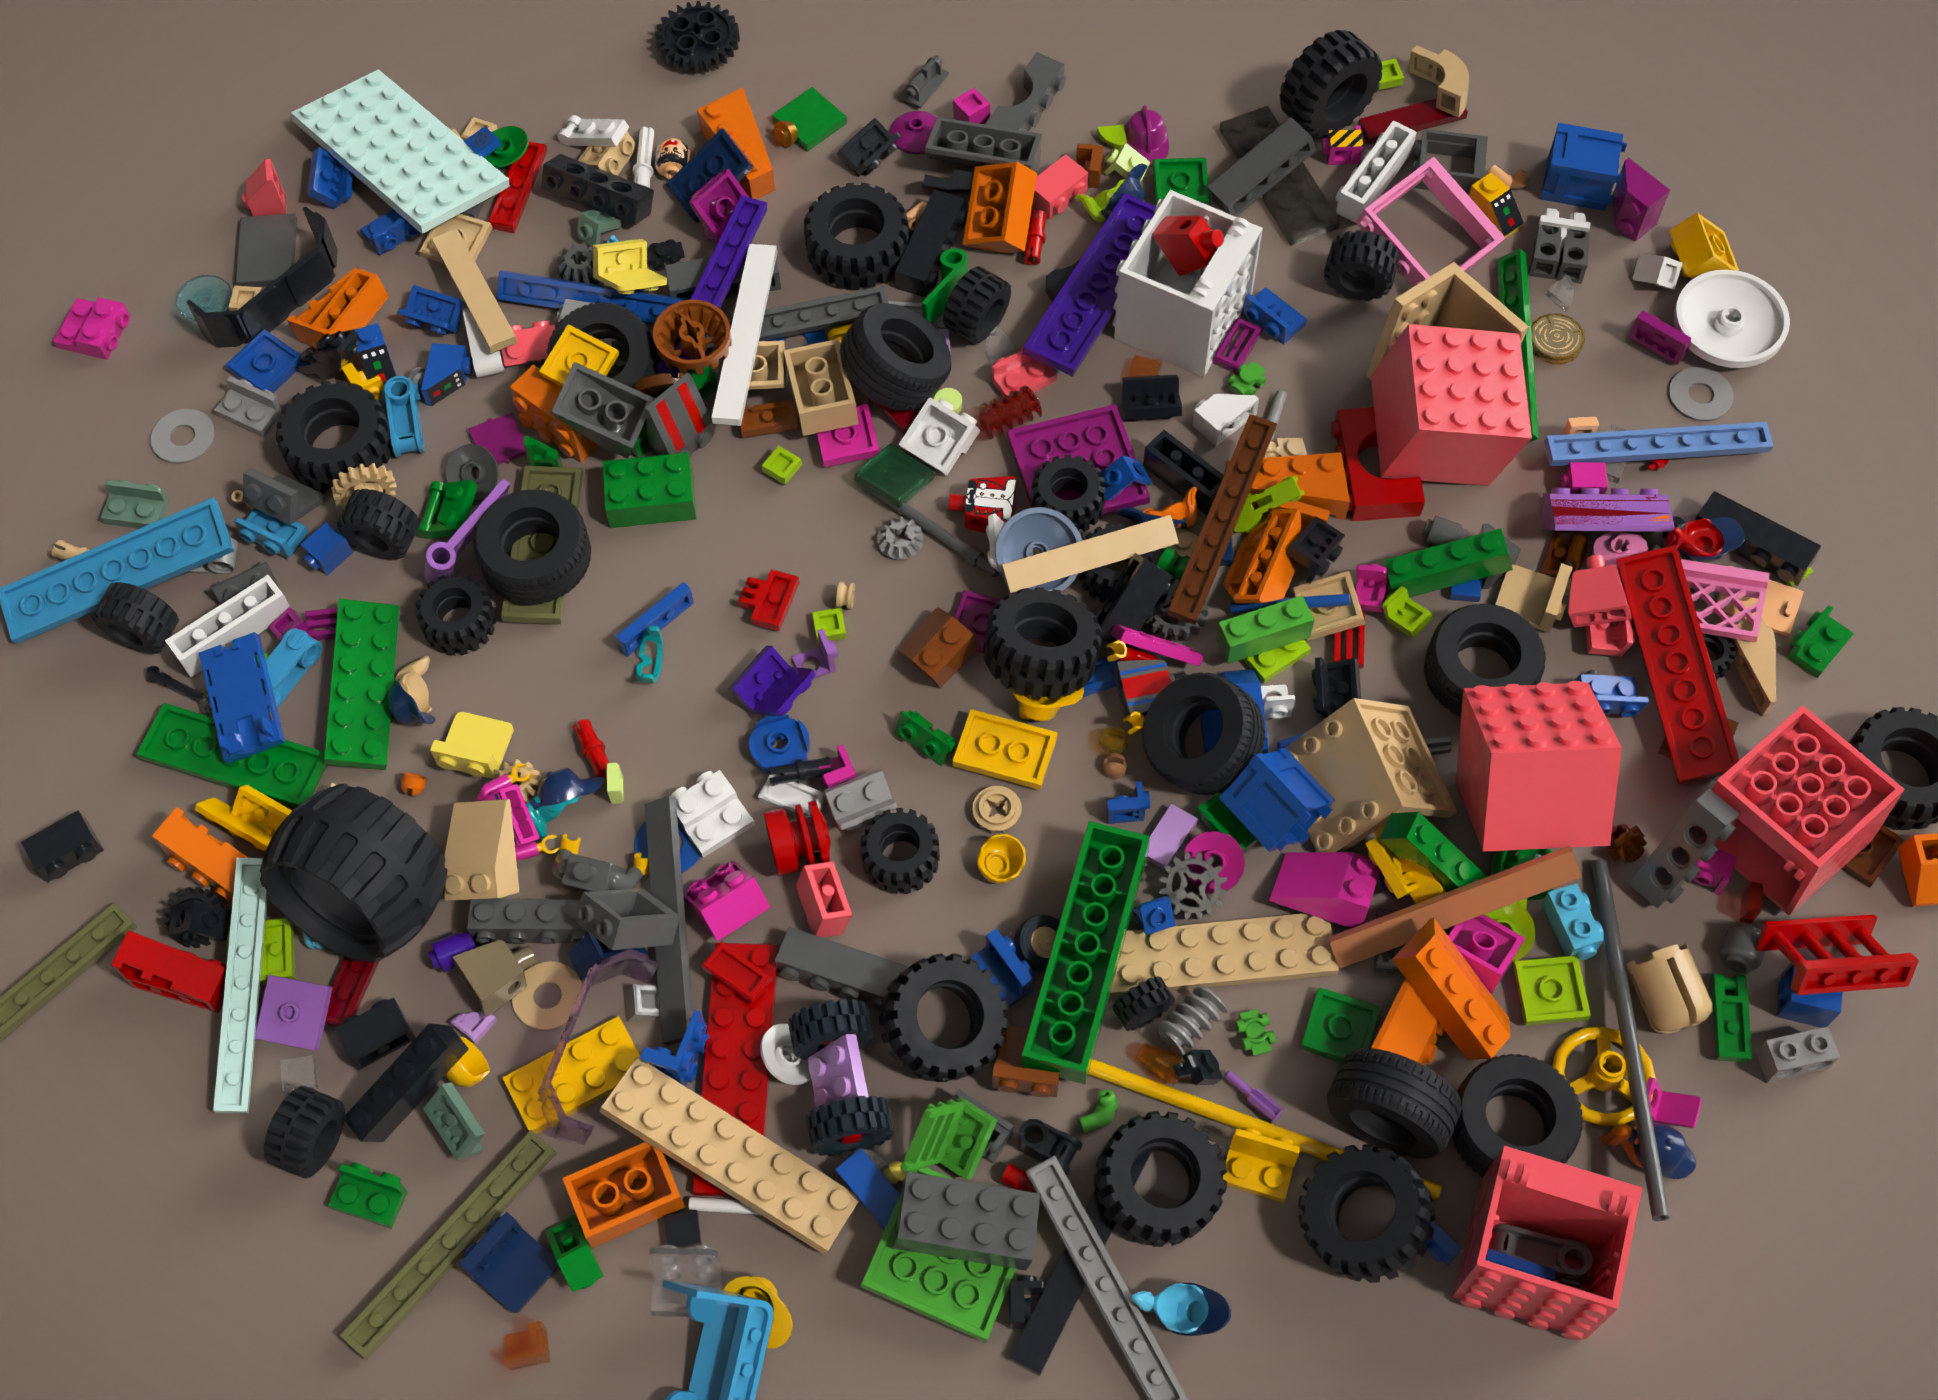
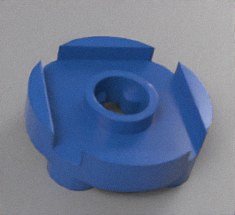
M786 714L762 718L756 724L752 735L750 734L748 742L752 759L767 774L768 767L792 764L797 759L807 761L810 749L809 734L805 725L799 720L797 722L795 719L789 718V715ZM781 738L782 742L787 741L788 743L782 749L773 748L772 745L775 744V739Z

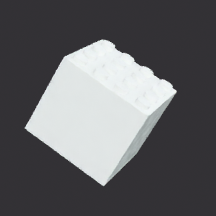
M1170 190L1165 199L1158 201L1153 218L1146 220L1140 239H1135L1132 242L1128 258L1126 260L1122 259L1118 265L1116 275L1119 276L1115 287L1117 299L1113 307L1116 310V315L1112 326L1115 327L1114 339L1205 377L1212 365L1214 355L1237 317L1240 318L1243 312L1245 297L1253 293L1263 228L1243 218H1237ZM1200 215L1205 219L1211 230L1219 229L1223 233L1224 242L1218 247L1207 266L1179 276L1152 234L1166 216Z

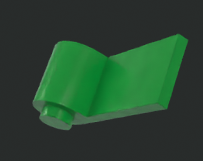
M951 248L944 251L940 256L942 281L921 303L922 316L931 324L944 312L952 290L968 272V255L962 249Z

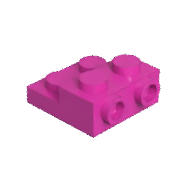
M100 297L97 298L96 302L76 298L53 342L59 349L108 360L112 350L117 347L122 331L129 324L130 314L122 302Z

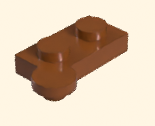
M794 400L755 405L750 410L745 404L741 423L742 438L798 429Z

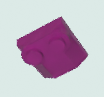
M729 168L712 177L692 196L689 202L703 225L702 229L705 237L715 242L716 245L741 195L749 197Z

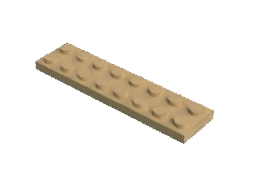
M1303 913L1180 925L1148 935L1142 929L1129 930L1125 937L1109 997L1121 996L1123 993L1129 992L1131 987L1134 986L1135 988L1138 986V983L1146 982L1148 978L1156 976L1163 979L1170 991L1194 989L1199 985L1207 988L1337 975L1339 971L1338 963L1328 941V937L1333 936L1330 921Z
M638 1056L601 1106V1114L824 1255L829 1251L859 1202L858 1198L849 1189L649 1063L641 1062Z

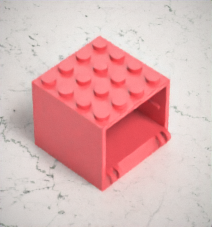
M1408 324L1371 375L1381 478L1420 477L1421 481L1489 486L1532 439L1520 336L1518 333Z
M1571 681L1564 684L1541 682L1537 685L1521 686L1519 684H1508L1500 687L1478 685L1474 688H1463L1456 785L1483 852L1565 848L1567 846H1610L1622 747L1588 682Z
M1802 705L1716 781L1712 791L1740 815L1732 823L1736 827L1735 831L1724 842L1719 839L1715 846L1721 851L1738 857L1734 869L1790 916L1874 839L1905 789Z
M1504 1145L1479 1182L1452 1297L1461 1299L1460 1303L1470 1308L1479 1309L1483 1306L1492 1309L1495 1315L1505 1319L1518 1317L1527 1320L1529 1326L1537 1329L1548 1330V1327L1562 1331L1561 1335L1568 1339L1577 1341L1582 1340V1338L1587 1339L1618 1309L1642 1187ZM1496 1224H1506L1566 1240L1572 1239L1587 1243V1246L1592 1250L1593 1263L1587 1274L1586 1284L1580 1285L1577 1288L1559 1283L1558 1280H1547L1485 1260L1487 1250L1492 1249L1495 1236L1492 1232L1493 1227ZM1507 1241L1504 1242L1503 1250H1506ZM1565 1258V1263L1569 1268H1582L1581 1262L1577 1258Z

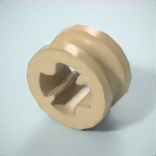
M840 581L837 589L836 607L841 608L843 605H846L848 609H852L855 598V583L845 585L844 582Z

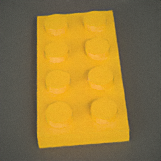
M618 1016L502 1078L528 1130H532L537 1134L610 1095L637 1056L640 1058V1054Z

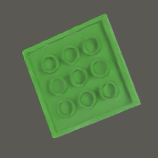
M927 1167L910 1171L952 1179ZM899 1195L860 1287L986 1343L1016 1269L893 1249L900 1201Z

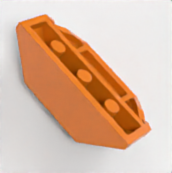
M1273 509L1267 515L1268 518L1259 523L1242 540L1223 583L1235 603H1265L1284 598L1298 566V562L1286 555V553L1301 534V513L1299 509Z

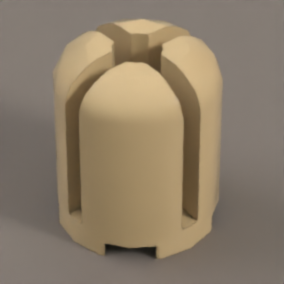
M1687 943L1680 948L1676 944L1651 953L1652 955L1644 958L1642 963L1636 964L1633 960L1625 965L1648 1023L1657 1033L1672 1034L1680 1031V1029H1688L1705 1021L1711 1014L1712 1001Z

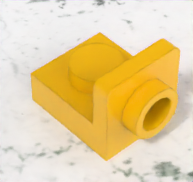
M352 362L343 366L342 370L349 386L351 383L362 386L363 390L366 389L373 393L376 400L382 398L381 390H384V385L380 376L367 380L362 370L357 372Z

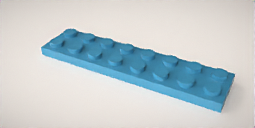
M212 497L1 587L0 604L11 641L19 644L94 612L111 583H128L148 589L234 552L218 501Z

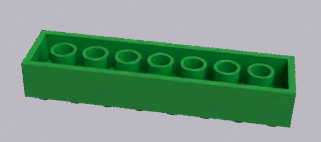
M1092 821L1088 822L1023 1049V1068L1060 1073L1059 1078L1086 1084L1149 853L1150 836Z

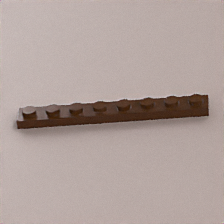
M1249 414L1167 615L1196 625L1272 440L1277 423Z

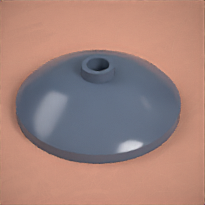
M1043 507L1023 510L1012 516L1003 525L998 534L995 544V558L998 570L1004 579L1000 565L1031 556L1033 548L1043 553L1080 542L1082 538L1072 521L1056 510ZM1078 574L1029 588V590H1035L1036 587H1044L1048 591H1052V589L1062 591L1075 580Z

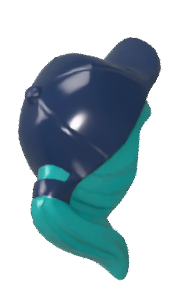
M569 768L547 772L546 776L539 783L537 795L526 803L540 837L538 842H542L547 836V822L557 818L568 804L577 802L579 796L594 793L601 787V776L580 779Z

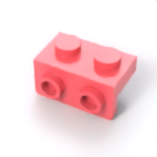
M549 321L532 323L533 328L522 329L521 325L510 326L518 343L501 349L504 366L523 365L527 361L537 360V362H541V359H547L549 339L556 326L554 324L550 325Z
M1631 619L1585 626L1588 654L1622 657L1635 642L1636 632L1632 628Z

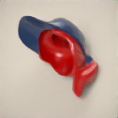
M1703 518L1687 522L1682 529L1675 527L1666 536L1664 548L1677 545L1678 552L1683 553L1685 557L1692 561L1712 562L1740 547L1744 543L1745 534L1739 523L1731 518Z

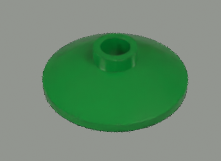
M506 126L494 130L492 133L498 137L502 145L486 156L485 159L495 168L505 167L516 162L528 148L529 139L526 132L516 126Z

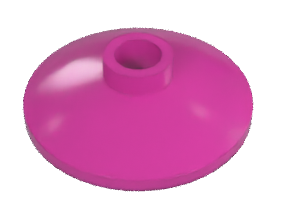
M1207 831L1194 837L1185 848L1183 860H1185V852L1188 851L1191 858H1196L1198 852H1202V860L1207 861L1212 855L1220 857V865L1223 869L1218 875L1219 877H1227V881L1221 884V888L1229 890L1240 881L1245 870V856L1239 843L1230 835L1219 831ZM1187 865L1192 872L1202 873L1207 870L1201 865ZM1185 873L1188 880L1199 889L1200 884H1202L1201 880L1197 879L1194 881ZM1214 879L1207 883L1205 892L1214 893Z

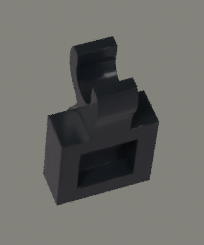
M1191 1050L1182 1056L1185 1062L1172 1065L1178 1078L1192 1077L1195 1085H1214L1223 1079L1219 1070L1218 1060L1211 1050Z

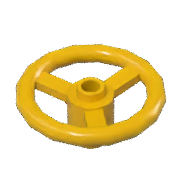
M1604 1026L1583 1028L1565 1038L1555 1051L1552 1068H1556L1559 1071L1558 1073L1564 1076L1567 1058L1574 1048L1588 1040H1596L1597 1057L1589 1066L1587 1075L1570 1083V1087L1574 1088V1093L1577 1096L1592 1088L1602 1092L1616 1090L1632 1102L1629 1082L1624 1079L1627 1073L1625 1059L1619 1053L1611 1051V1042L1622 1046L1620 1031ZM1639 1044L1647 1085L1649 1077L1655 1079L1656 1077L1651 1059L1641 1044ZM1580 1103V1109H1582L1581 1117H1583L1585 1122L1606 1127L1626 1124L1635 1119L1633 1106L1621 1112L1604 1114L1588 1109Z

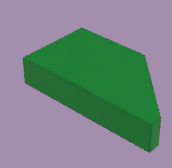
M525 436L524 447L530 466L563 467L557 450L530 436Z

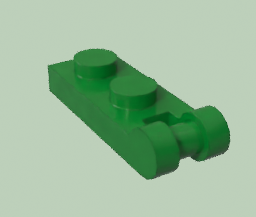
M1712 973L1709 987L1712 992L1716 1060L1749 1063L1752 1060L1747 978L1745 975H1734L1733 978L1724 977L1723 974ZM1725 990L1733 991L1734 996L1725 995Z

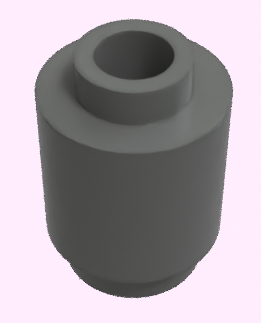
M1435 515L1433 520L1427 519L1422 535L1426 537L1425 543L1437 546L1466 538L1468 530L1462 528L1461 524Z

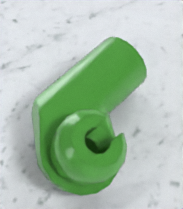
M1101 1091L1098 1094V1102L1094 1113L1078 1118L1083 1134L1112 1123L1118 1108V1099L1113 1091Z

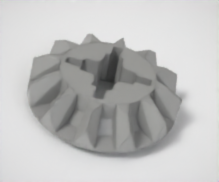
M902 516L897 520L889 518L884 526H880V531L877 535L879 549L883 554L892 559L903 560L914 556L923 545L921 526L918 527L913 519L910 521L905 520ZM902 532H905L906 540L900 539L895 543L894 534L900 535Z

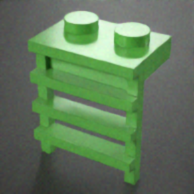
M959 1097L956 1102L950 1099L946 1104L942 1101L938 1102L936 1106L928 1104L901 1169L907 1172L941 1163L965 1180L973 1178L997 1123V1119L962 1097Z

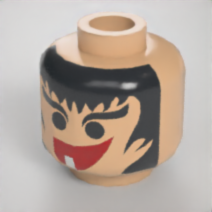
M670 138L661 142L656 148L655 168L661 176L669 180L690 161V150L681 140Z

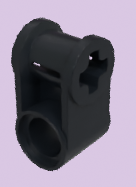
M1038 1119L1025 1121L1021 1125L1018 1136V1147L1025 1155L1041 1163L1056 1156L1065 1175H1068L1070 1172L1069 1165L1076 1151H1080L1083 1147L1082 1142L1076 1137L1059 1131ZM1034 1131L1041 1136L1042 1140L1037 1144H1032L1025 1139L1024 1135ZM1063 1149H1066V1150L1064 1151L1062 1157H1060V1155H1061Z

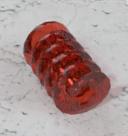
M1024 385L1019 388V391H1010L1009 396L1006 394L1001 395L999 401L992 399L989 405L986 403L979 406V420L984 433L990 440L993 439V429L999 435H1002V425L1005 424L1009 430L1013 429L1012 421L1015 420L1019 426H1022V416H1025L1029 422L1033 421L1032 412L1035 411L1041 417L1042 409L1034 392Z

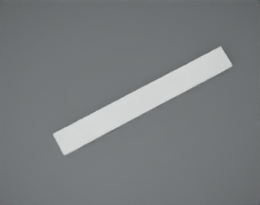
M749 244L731 325L732 345L728 347L729 355L723 362L711 417L713 424L741 426L777 257V246Z

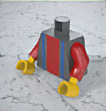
M1117 640L1106 645L1114 651V654L1107 656V659L1110 662L1120 660L1115 664L1113 673L1125 717L1123 722L1126 721V723L1132 724L1133 728L1128 730V733L1132 735L1138 730L1143 729L1148 709L1160 691L1165 689L1172 681H1177L1178 678L1184 677L1186 673L1181 671L1169 674L1165 660H1158L1155 655L1127 647L1123 641Z

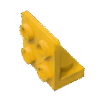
M1243 1127L1242 1130L1236 1128L1227 1154V1172L1223 1175V1180L1227 1181L1228 1187L1284 1203L1293 1168L1301 1148L1295 1146L1294 1142L1287 1138L1275 1137L1271 1139L1261 1136V1132L1253 1128Z

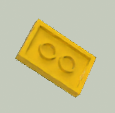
M970 709L953 758V766L1041 790L1058 738V732Z

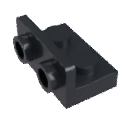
M1315 516L1290 546L1286 555L1311 570L1305 580L1311 584L1316 576L1322 578L1331 565L1329 560L1333 563L1337 560L1343 550V547L1339 545L1345 534Z

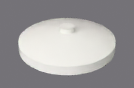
M1715 270L1695 277L1682 289L1674 308L1675 328L1692 338L1688 348L1694 354L1710 363L1729 368L1752 367L1772 358L1783 345L1790 327L1789 312L1780 294L1762 279L1736 270Z

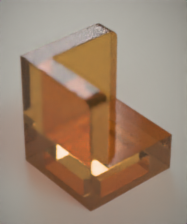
M541 1321L527 1323V1331L506 1335L507 1356L504 1357V1364L509 1370L551 1362L547 1329Z

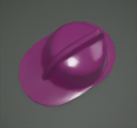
M1143 105L1142 109L1134 113L1125 125L1127 144L1150 161L1149 166H1152L1153 159H1166L1169 154V140L1161 115L1156 111L1148 110L1147 106Z

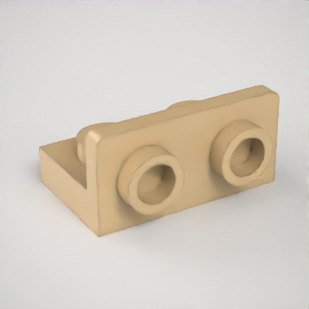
M626 131L617 146H588L578 161L618 176L638 147L628 131Z

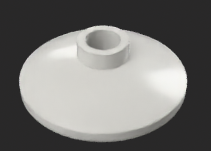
M777 1024L768 1029L762 1037L760 1052L769 1072L778 1080L790 1085H800L809 1081L811 1075L809 1073L808 1059H801L793 1053L788 1024Z

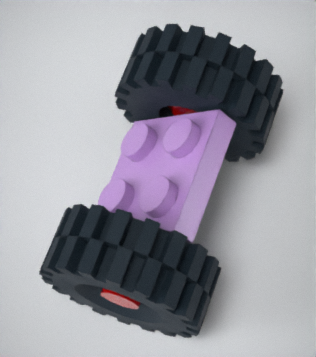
M839 999L838 1002L829 1000L821 1005L819 1003L812 1004L811 1008L804 1007L800 1009V1013L795 1012L792 1018L788 1019L793 1053L796 1057L804 1060L808 1059L817 1109L811 1110L810 1114L806 1115V1123L811 1150L814 1154L818 1153L820 1156L826 1154L828 1156H835L837 1154L843 1156L856 1152L860 1148L862 1150H870L875 1148V1145H882L885 1141H889L894 1134L887 1101L882 1097L877 1098V1096L872 1095L868 1097L859 1050L866 1048V1045H870L874 1035L867 1004L865 1005V1002H858L856 999H851L846 1002V999Z

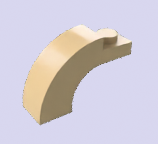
M1416 45L1410 53L1409 72L1438 85L1436 108L1459 118L1465 110L1468 97L1469 72L1466 65L1458 56L1446 49L1440 54H1436Z

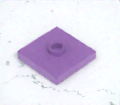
M269 975L255 1039L319 1051L333 987Z

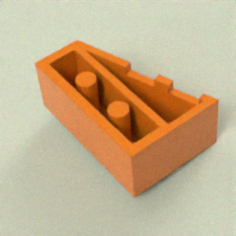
M176 806L152 837L169 857L167 863L181 873L184 869L192 873L190 877L204 888L208 884L216 889V895L230 903L233 900L237 858L248 857L226 841L223 843L208 834L209 829L202 824L199 827L192 824L184 815L185 812Z

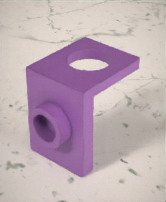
M824 629L817 630L820 647L792 657L795 667L803 668L802 664L806 659L814 658L819 661L820 665L814 671L816 675L813 679L836 671L834 658L838 657L837 649L833 640L828 641Z

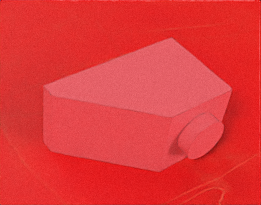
M265 159L246 180V193H242L245 209H250L253 216L287 214L285 192L271 159Z

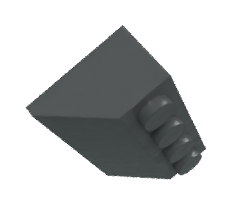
M937 117L925 147V153L930 159L964 164L970 167L981 166L982 163L993 165L1017 161L1036 172L1040 162L1042 134Z

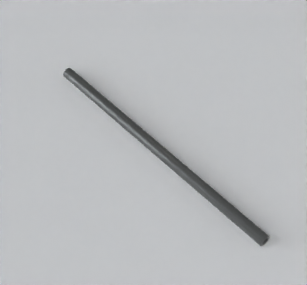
M1598 859L1591 863L1601 925L1604 932V942L1651 1216L1653 1221H1665L1670 1217L1608 865L1606 860Z

